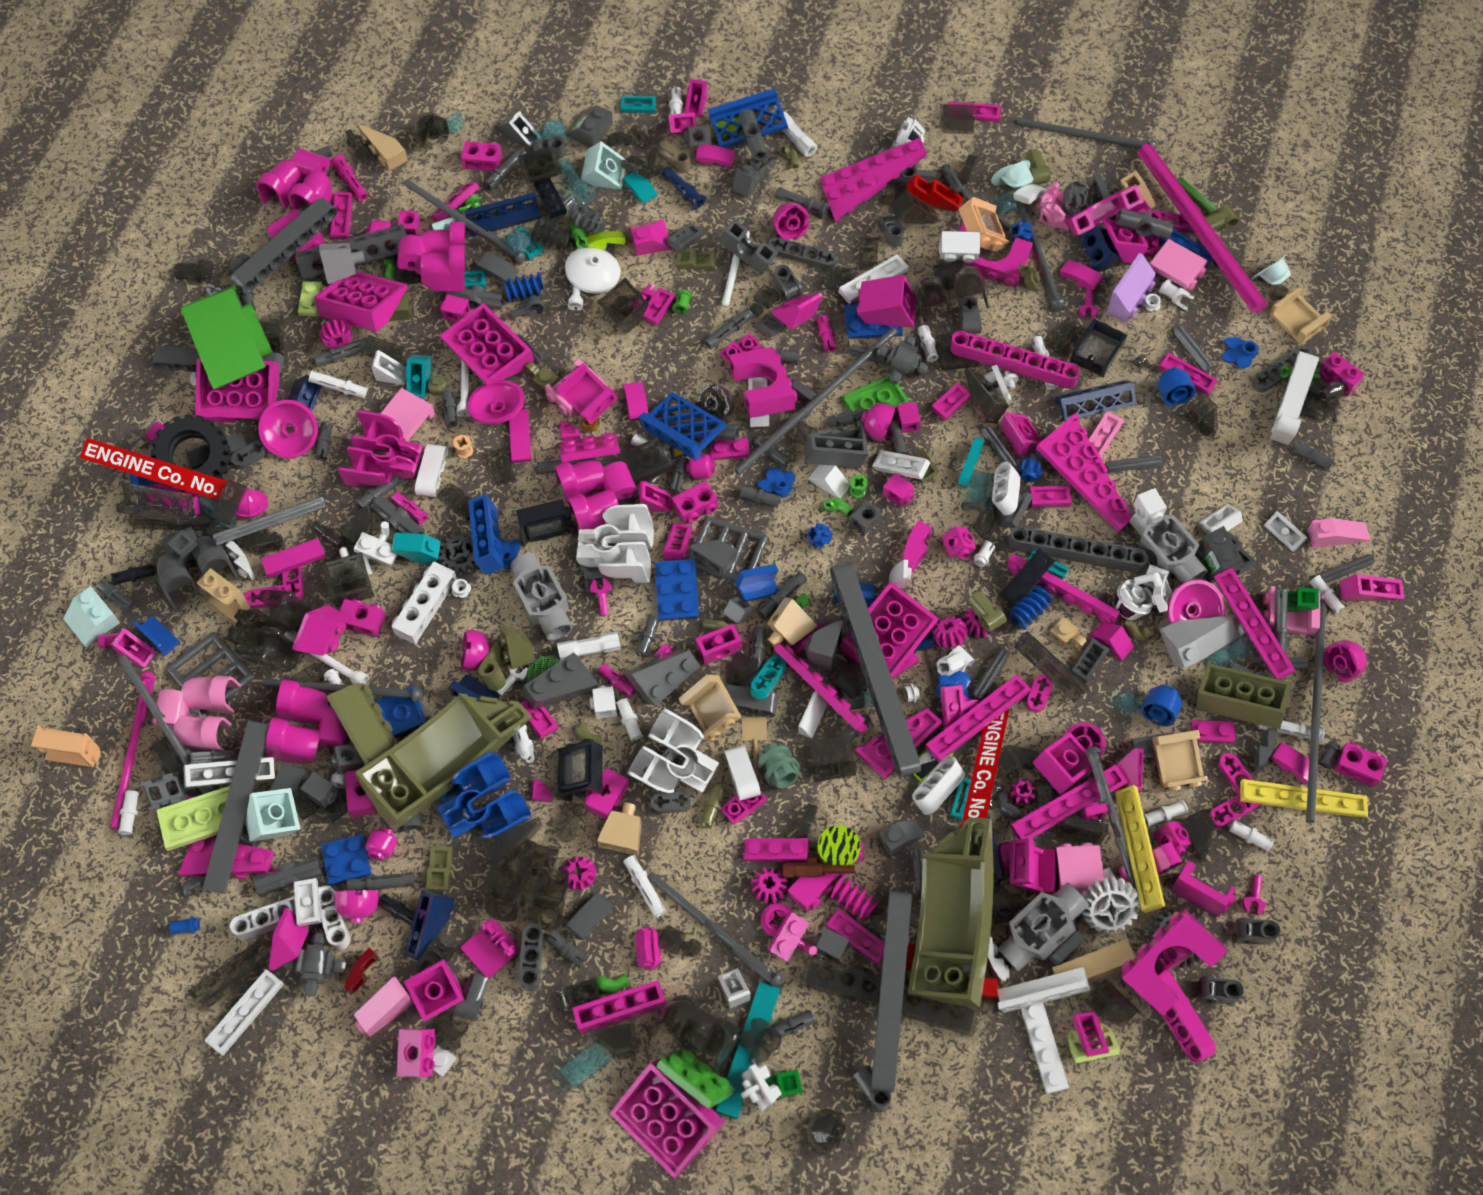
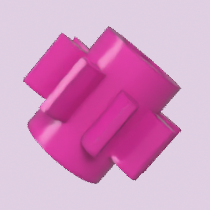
M1018 779L1017 785L1011 784L1010 789L1013 792L1010 793L1009 798L1016 800L1015 805L1020 802L1027 806L1028 799L1034 801L1035 796L1032 793L1035 792L1036 787H1031L1030 780L1025 782ZM1022 790H1025L1026 792L1023 795L1020 794Z

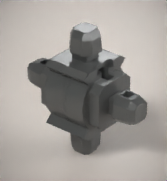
M906 336L903 341L899 342V345L894 344L891 349L885 345H880L877 349L876 354L883 359L884 357L886 358L884 365L888 366L886 372L890 373L889 382L897 385L906 375L911 376L914 371L916 374L925 375L928 369L926 364L921 361L920 363L918 362L920 355L916 354L918 348L914 347L915 339L912 336Z
M315 933L312 937V945H305V950L301 949L297 958L283 965L284 968L294 970L295 968V973L305 983L304 993L306 996L314 997L318 991V984H324L325 979L331 980L333 971L334 973H344L347 969L346 961L341 959L334 961L333 953L325 946L326 938L323 933Z

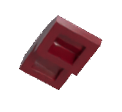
M370 947L357 960L348 975L344 988L350 995L368 980L363 972L379 959Z

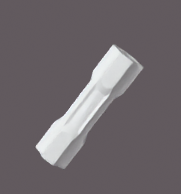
M783 112L788 128L781 131L791 139L804 156L809 157L817 150V145L810 137L804 134L786 112ZM776 118L773 121L775 125L783 124L782 120Z
M617 631L602 634L598 637L557 643L560 660H563L573 652L579 657L599 652L621 650Z

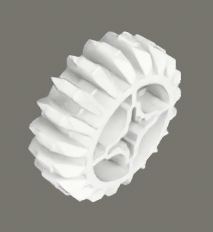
M1113 875L1110 880H1107L1103 876V881L1099 882L1095 879V885L1088 884L1087 888L1089 891H1083L1082 895L1089 903V906L1081 914H1083L1084 921L1088 923L1091 929L1095 928L1098 932L1104 930L1106 934L1110 930L1116 933L1118 928L1125 931L1124 925H1132L1131 919H1137L1136 912L1140 911L1138 905L1140 901L1136 889L1128 881L1125 882L1122 878L1116 880Z

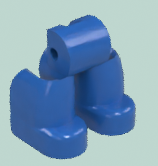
M487 753L462 768L453 777L452 783L456 784L462 793L437 808L453 838H457L479 825L484 833L481 837L492 838L532 819V814L525 800L517 790L505 793L479 810H475L472 805L474 801L483 795L512 781L507 767L497 753Z

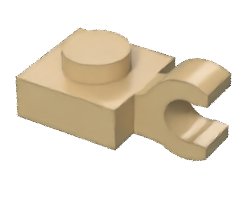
M1064 617L1050 630V634L1065 646L1070 642L1079 651L1085 647L1084 643L1087 640L1083 636L1077 635L1079 629Z

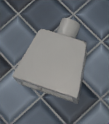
M349 243L319 244V252L328 284L356 274L355 264L365 262L363 251L352 253Z

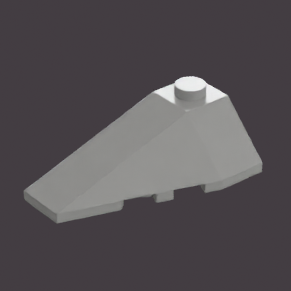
M1236 615L1178 620L1159 629L1174 666L1182 668L1203 660L1245 634Z

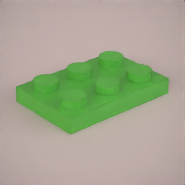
M684 1048L659 1060L656 1067L708 1109L731 1097L735 1091V1088L729 1084L728 1080L717 1075L709 1065L702 1063L691 1051Z

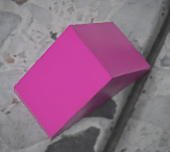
M690 78L685 113L695 112L696 117H702L708 99V81Z
M695 112L667 116L669 134L684 132L687 130L686 126L696 125Z
M644 481L640 482V504L647 505L649 512H671L672 494Z
M1102 622L1089 636L1110 649L1109 652L1120 661H1123L1134 648L1125 630L1120 625Z
M125 628L121 629L111 643V646L119 656L126 654L129 661L143 668H146L157 652Z
M1134 748L1117 764V767L1127 780L1128 786L1135 785L1138 791H1142L1143 748Z

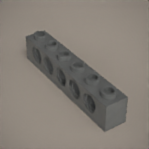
M400 224L329 244L349 243L351 251H363L365 262L355 265H366L371 263L372 260H385L391 255H398L399 241L402 237L406 236L404 225ZM387 241L394 242L392 246L385 245ZM373 245L376 249L369 251L367 247ZM319 246L295 252L302 279H314L318 275L325 273L323 263L321 265L313 264L315 260L322 261Z

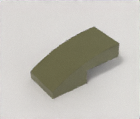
M694 248L685 249L680 253L677 251L675 266L676 268L713 270L715 269L716 253L714 250L696 252Z
M431 846L426 889L449 890L453 847Z

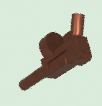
M809 856L808 863L783 862L784 877H794L795 875L797 877H821L823 874H855V865H823V863H820L818 856Z

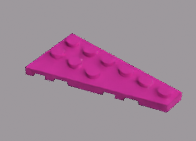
M921 137L819 177L835 222L840 221L841 217L846 213L850 214L854 211V207L858 204L866 202L886 187V183L890 180L898 178L900 173L906 168H911L926 157L927 153Z
M1075 413L1039 443L1036 449L1119 532L1129 523L1132 514L1124 499L1117 493L1114 481L1110 480L1104 462L1095 446L1090 443L1087 437L1088 433L1085 427L1082 428L1078 421L1079 416Z

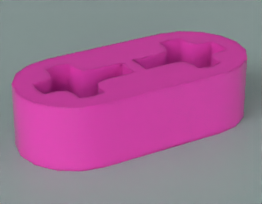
M1039 675L1034 680L1026 703L1027 708L1031 712H1041L1046 705L1053 684L1050 677L1046 675ZM1042 681L1046 682L1043 692L1038 691L1040 688L1038 683ZM1036 696H1039L1040 704H1038L1037 707L1033 706L1034 702L1032 701H1035Z

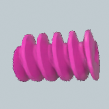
M843 875L835 885L831 899L835 900L839 897L838 904L843 905L846 903L845 910L847 911L853 908V916L860 913V921L869 918L879 905L880 900L872 903L873 895L865 898L866 890L859 893L860 885L857 884L852 888V880L850 879L845 883V875Z

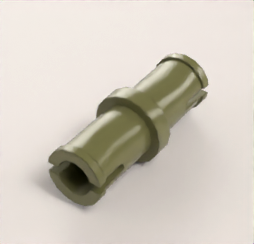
M713 785L709 799L704 804L705 810L699 824L705 828L711 829L713 827L716 814L720 812V803L726 791L723 786Z

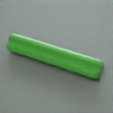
M1179 177L1177 179L1192 201L1210 215L1217 211L1218 207L1184 178Z

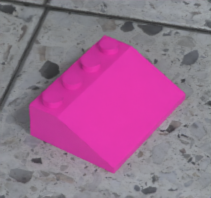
M356 271V274L333 282L317 294L314 299L320 317L330 320L335 319L336 321L342 319L344 322H348L349 325L377 332L389 322L408 286L405 283Z
M484 303L439 335L487 385L522 372L526 369L525 366L529 361L534 363L532 350Z
M197 358L195 416L260 419L266 408L276 402L280 363L264 361L266 368L214 390L201 359Z
M892 582L887 585L868 609L891 678H893L939 620V618ZM848 633L838 649L860 664L850 633Z
M660 1058L651 1062L609 1114L675 1179L712 1140L726 1122L712 1108L708 1109L656 1068L659 1060H661Z

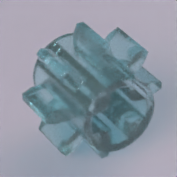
M551 120L550 123L547 122L543 128L546 138L553 136L564 138L566 135L564 133L566 128L558 120Z
M522 230L511 231L512 235L507 236V245H510L513 251H525L527 245H530V236L525 235V231Z

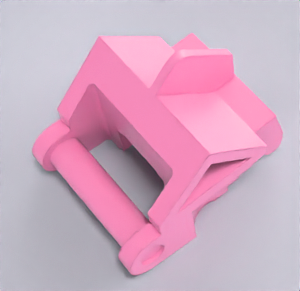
M1053 183L1048 186L1043 196L1038 197L1036 207L1042 209L1039 222L1068 232L1070 229L1065 219L1070 217L1068 213L1066 215L1061 210L1064 205L1063 197L1065 190L1059 191L1058 187L1060 184ZM1072 203L1068 204L1070 209L1074 210L1075 207Z

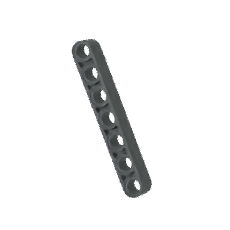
M324 198L317 199L232 274L230 278L231 283L244 294L252 292L294 255L295 252L336 217L337 209Z
M159 346L155 350L152 367L156 370L196 372L197 358H200L196 348ZM273 352L262 358L263 361L280 363V376L282 375L285 360L282 354Z
M1021 526L1014 527L1011 530L1008 544L1013 550L1032 553V551H1037L1041 548L1050 557L1133 573L1141 572L1148 560L1147 553L1139 548Z

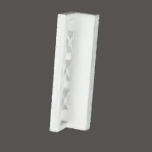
M1082 967L998 989L999 1009L1006 1013L1091 991L1085 969Z

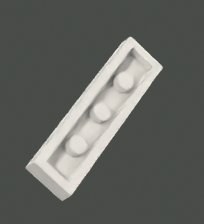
M897 254L839 287L838 292L850 305L859 300L858 292L861 290V282L902 275L908 271L909 266Z
M266 969L204 1041L224 1056L282 988L284 983Z
M1044 1004L1021 1008L1046 1094L1069 1089Z

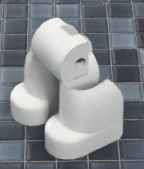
M647 505L612 506L603 513L605 525L595 529L579 530L576 556L579 564L586 567H598L600 573L607 577L631 578L634 583L650 582L651 559L647 548L653 547L654 529ZM617 543L615 546H608V544Z
M664 708L654 723L648 737L682 755L685 758L682 766L642 746L627 774L656 790L666 793H674V788L679 780L703 793L719 762L696 750L704 736L695 725Z

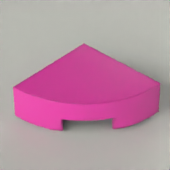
M560 421L562 440L568 438L581 439L580 432L569 422Z
M533 779L531 801L553 802L550 789L543 782Z

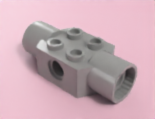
M1137 513L1131 517L1129 523L1141 536L1138 546L1147 553L1148 558L1156 567L1169 571L1168 575L1174 574L1181 584L1189 580H1201L1206 575L1208 570L1195 556L1199 547L1198 542L1174 515L1164 516L1158 522H1149L1147 524L1144 523L1142 518L1138 517Z
M525 553L516 557L510 564L516 577L513 585L531 624L540 625L549 641H554L569 634L573 626L566 614L569 609L567 598L551 567L541 566L535 553Z
M1068 882L1053 896L1041 892L1009 922L1012 935L997 950L1018 972L1034 957L1045 960L1076 931L1073 920L1089 906V903Z

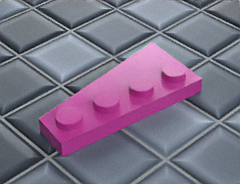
M928 708L906 720L915 749L922 745L942 725V721ZM884 734L855 749L854 752L884 780L895 771Z
M206 838L191 843L178 875L180 877L192 875L206 876L216 839ZM239 844L231 874L267 873L274 852L268 849Z

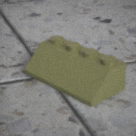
M1208 663L1199 688L1196 709L1281 729L1292 683Z
M355 683L326 697L363 762L367 765L400 741L394 737L391 724L382 716L381 707L378 703L374 702L370 688L364 683Z

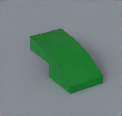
M1297 588V591H1288L1287 612L1309 611L1319 608V589Z
M798 1070L778 1073L765 1079L768 1087L775 1084L781 1091V1095L776 1100L803 1093Z

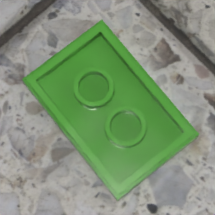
M890 375L842 396V401L849 411L852 410V412L858 408L868 411L876 403L892 405L895 407L894 412H896L897 405L910 401L898 384L894 385L889 382ZM855 419L857 424H864L863 421Z

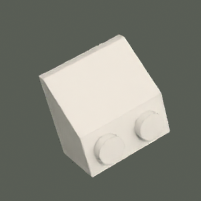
M942 231L939 243L940 260L947 262L963 260L968 263L978 261L980 254V232Z

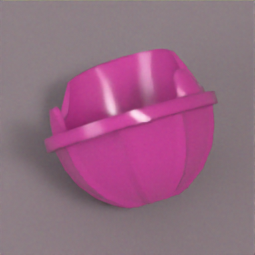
M242 487L239 489L234 505L228 504V507L234 517L238 519L250 518L266 510L268 499L261 491Z

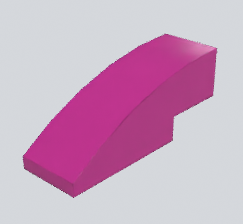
M920 520L917 521L909 535L903 555V560H908V568H911V574L927 554L928 546L925 543L931 536L932 527Z

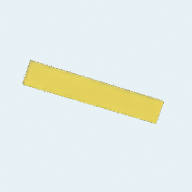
M1242 779L1240 781V801L1306 810L1308 788ZM1317 789L1315 812L1366 818L1368 817L1367 796Z
M1135 785L1115 791V796L1141 910L1147 913L1165 907L1138 789Z

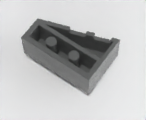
M860 423L850 428L845 426L841 430L836 431L830 429L811 433L803 447L805 463L861 468L868 456L864 424Z
M677 649L651 662L641 664L639 667L624 671L623 674L647 704L656 706L700 667V664L689 650Z
M573 652L524 685L521 694L534 710L565 699H573L583 694L593 693L592 689H597L599 684Z

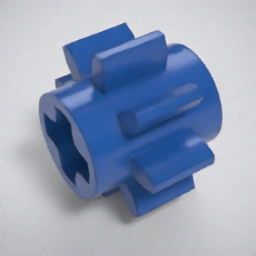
M1020 220L1010 229V235L1013 237L1012 241L1014 242L1015 238L1029 241L1033 235V230L1030 229L1031 224Z
M1027 458L1022 463H1019L1017 472L1021 473V479L1024 481L1034 482L1038 480V477H1041L1043 468L1040 467V462L1037 459Z
M816 523V527H811L807 534L808 540L811 541L810 545H814L817 548H823L824 544L829 545L832 539L830 527L821 523Z

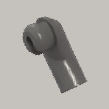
M1008 793L998 794L1001 814L1013 821L1020 820L1023 817V811L1010 804Z
M197 875L184 882L182 885L183 894L185 896L194 895L196 888L203 887L206 876Z

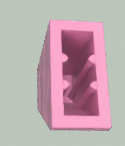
M394 976L354 1014L358 1020L354 1024L361 1034L366 1032L371 1037L414 1005V1002Z

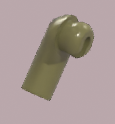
M782 146L779 152L783 158L790 161V168H799L797 152L790 147Z
M707 618L703 621L704 628L714 631L731 625L730 622L726 623Z
M1127 620L1123 624L1133 639L1147 641L1154 634L1151 627L1137 628L1132 620Z
M579 722L575 726V734L580 742L583 739H593L594 742L601 744L602 736L591 734L585 722Z

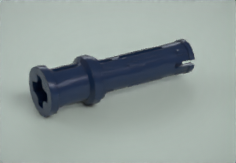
M668 166L662 170L661 175L682 193L683 199L692 203L694 209L704 205L706 196L698 193L695 186L688 185Z

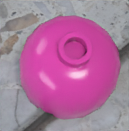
M795 202L781 204L773 214V227L783 239H799L809 228V214L805 208Z
M876 403L868 411L864 410L861 421L864 422L865 434L869 438L882 443L888 431L887 428L891 423L895 407L886 403Z
M468 629L464 632L461 649L463 650L461 670L479 669L492 647L484 633Z
M1337 641L1325 649L1327 651L1323 657L1324 666L1330 674L1333 670L1340 678L1338 680L1340 682L1352 681L1359 677L1366 668V653L1359 644L1353 641ZM1334 666L1340 671H1344L1346 669L1348 670L1344 673H1340L1334 669Z
M1088 722L1076 723L1064 733L1065 736L1070 732L1086 751L1088 748L1095 746L1102 751L1099 754V758L1103 755L1106 740L1103 732L1096 725Z
M352 890L335 892V909L340 916L350 919V923H363V918L370 917L378 907V891Z

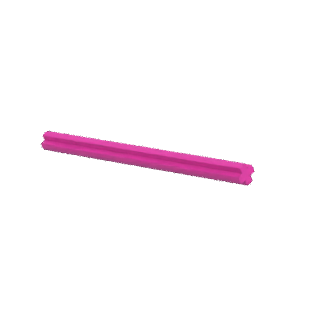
M1147 143L1141 146V149L1137 151L1138 156L1252 313L1256 312L1258 314L1263 311V308L1267 306V302L1154 147Z

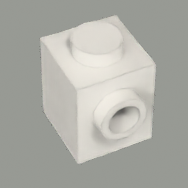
M1156 488L1137 495L1134 503L1138 517L1142 518L1145 524L1160 521L1167 509Z
M604 685L597 687V689H592L593 697H589L590 707L595 709L596 719L616 717L617 711L613 686Z

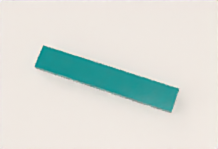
M759 982L727 1077L729 1084L735 1088V1091L731 1097L718 1104L716 1112L735 1119L739 1118L744 1102L741 1094L746 1091L742 1084L744 1080L741 1074L757 1063L781 991L780 988Z

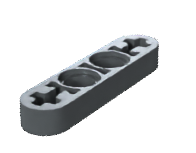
M773 237L768 241V245L778 251L777 256L824 269H832L836 266L837 257L833 252L780 237ZM794 248L798 250V253L791 254L789 250ZM809 253H813L816 255V257L813 259H809L806 257V255Z
M1299 346L1257 374L1252 382L1253 389L1257 392H1265L1285 379L1281 377V373H1287L1281 372V368L1285 366L1284 362L1289 361L1294 365L1300 351L1313 355L1311 348ZM1277 371L1280 377H1273L1270 372ZM1266 378L1268 379L1264 385L1258 384V382H1263Z

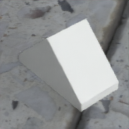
M376 351L371 366L376 381L404 385L407 377V367L381 351Z
M818 465L808 478L810 482L840 499L850 488V483L836 465Z
M738 968L717 976L729 1008L750 1001V991Z

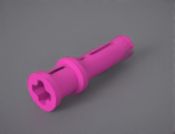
M341 154L334 156L330 164L337 170L339 178L345 180L359 202L367 199L368 194L354 176L353 168L346 163L345 157Z

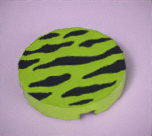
M834 825L827 828L820 835L818 854L826 865H852L859 857L861 851L860 840L851 828L843 825Z

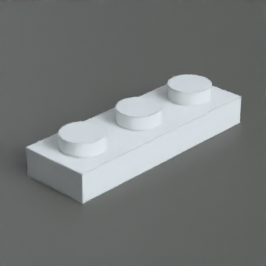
M880 450L872 467L877 471L891 474L897 473L901 476L922 480L930 462L925 458Z

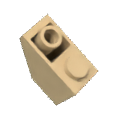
M1137 171L1120 180L1121 189L1130 185L1138 186L1143 200L1151 208L1148 211L1156 208L1145 182Z

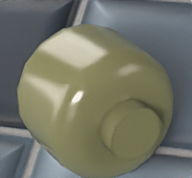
M434 376L427 383L429 392L434 396H440L444 390H447L446 381L441 376Z

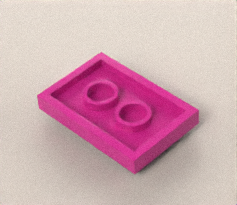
M604 433L598 437L588 435L578 440L568 438L563 440V442H559L562 462L620 453L617 434Z

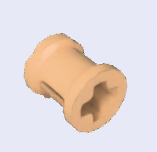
M459 435L453 440V445L459 458L465 459L472 455L473 448L468 436Z

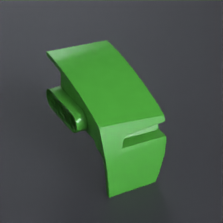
M235 285L191 302L181 308L214 390L266 368L262 358L273 353L252 304L241 305L237 294L239 290Z

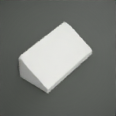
M1226 504L1197 524L1206 534H1209L1222 526L1228 531L1243 520L1241 511Z
M1278 511L1263 525L1293 552L1308 539Z
M817 691L813 692L798 728L799 734L809 738H813L827 706V702Z

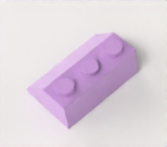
M1138 254L1114 289L1106 312L1124 322H1127L1129 318H1134L1138 311L1136 307L1138 304L1142 306L1147 296L1145 294L1147 291L1151 292L1156 283L1153 281L1155 272L1143 254Z

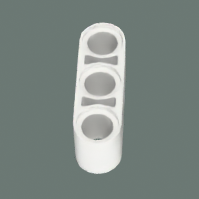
M426 445L415 484L416 495L437 496L435 493L436 489H439L441 482L440 474L444 471L445 456H448L447 446Z
M1003 462L996 468L992 502L1006 516L1012 514L1017 509L1021 479L1010 462Z
M745 746L725 750L724 756L728 761L727 766L739 800L761 795L759 784Z
M949 756L943 759L914 791L912 798L924 815L934 813L964 779L965 772L956 758Z

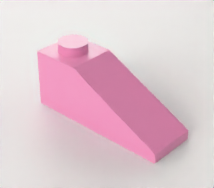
M1335 518L1313 520L1307 530L1312 548L1370 541L1366 524L1363 522Z

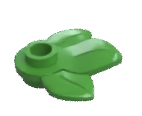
M477 195L470 197L464 201L466 205L458 208L457 211L462 214L469 208L480 207L482 197Z

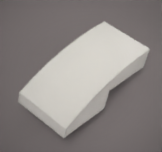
M1035 184L1025 185L1014 193V200L1029 205L1034 200L1037 201L1038 197L1043 196L1047 188Z
M229 541L225 546L229 551L228 556L238 568L236 572L242 578L248 577L253 581L255 575L246 556L233 541Z
M908 560L899 562L890 572L889 583L892 582L898 588L906 587L907 580H911V568H908Z
M990 937L987 966L994 979H998V984L1004 985L1006 978H1009V967L1004 965V958L995 959L998 956L997 945L993 944L992 937Z

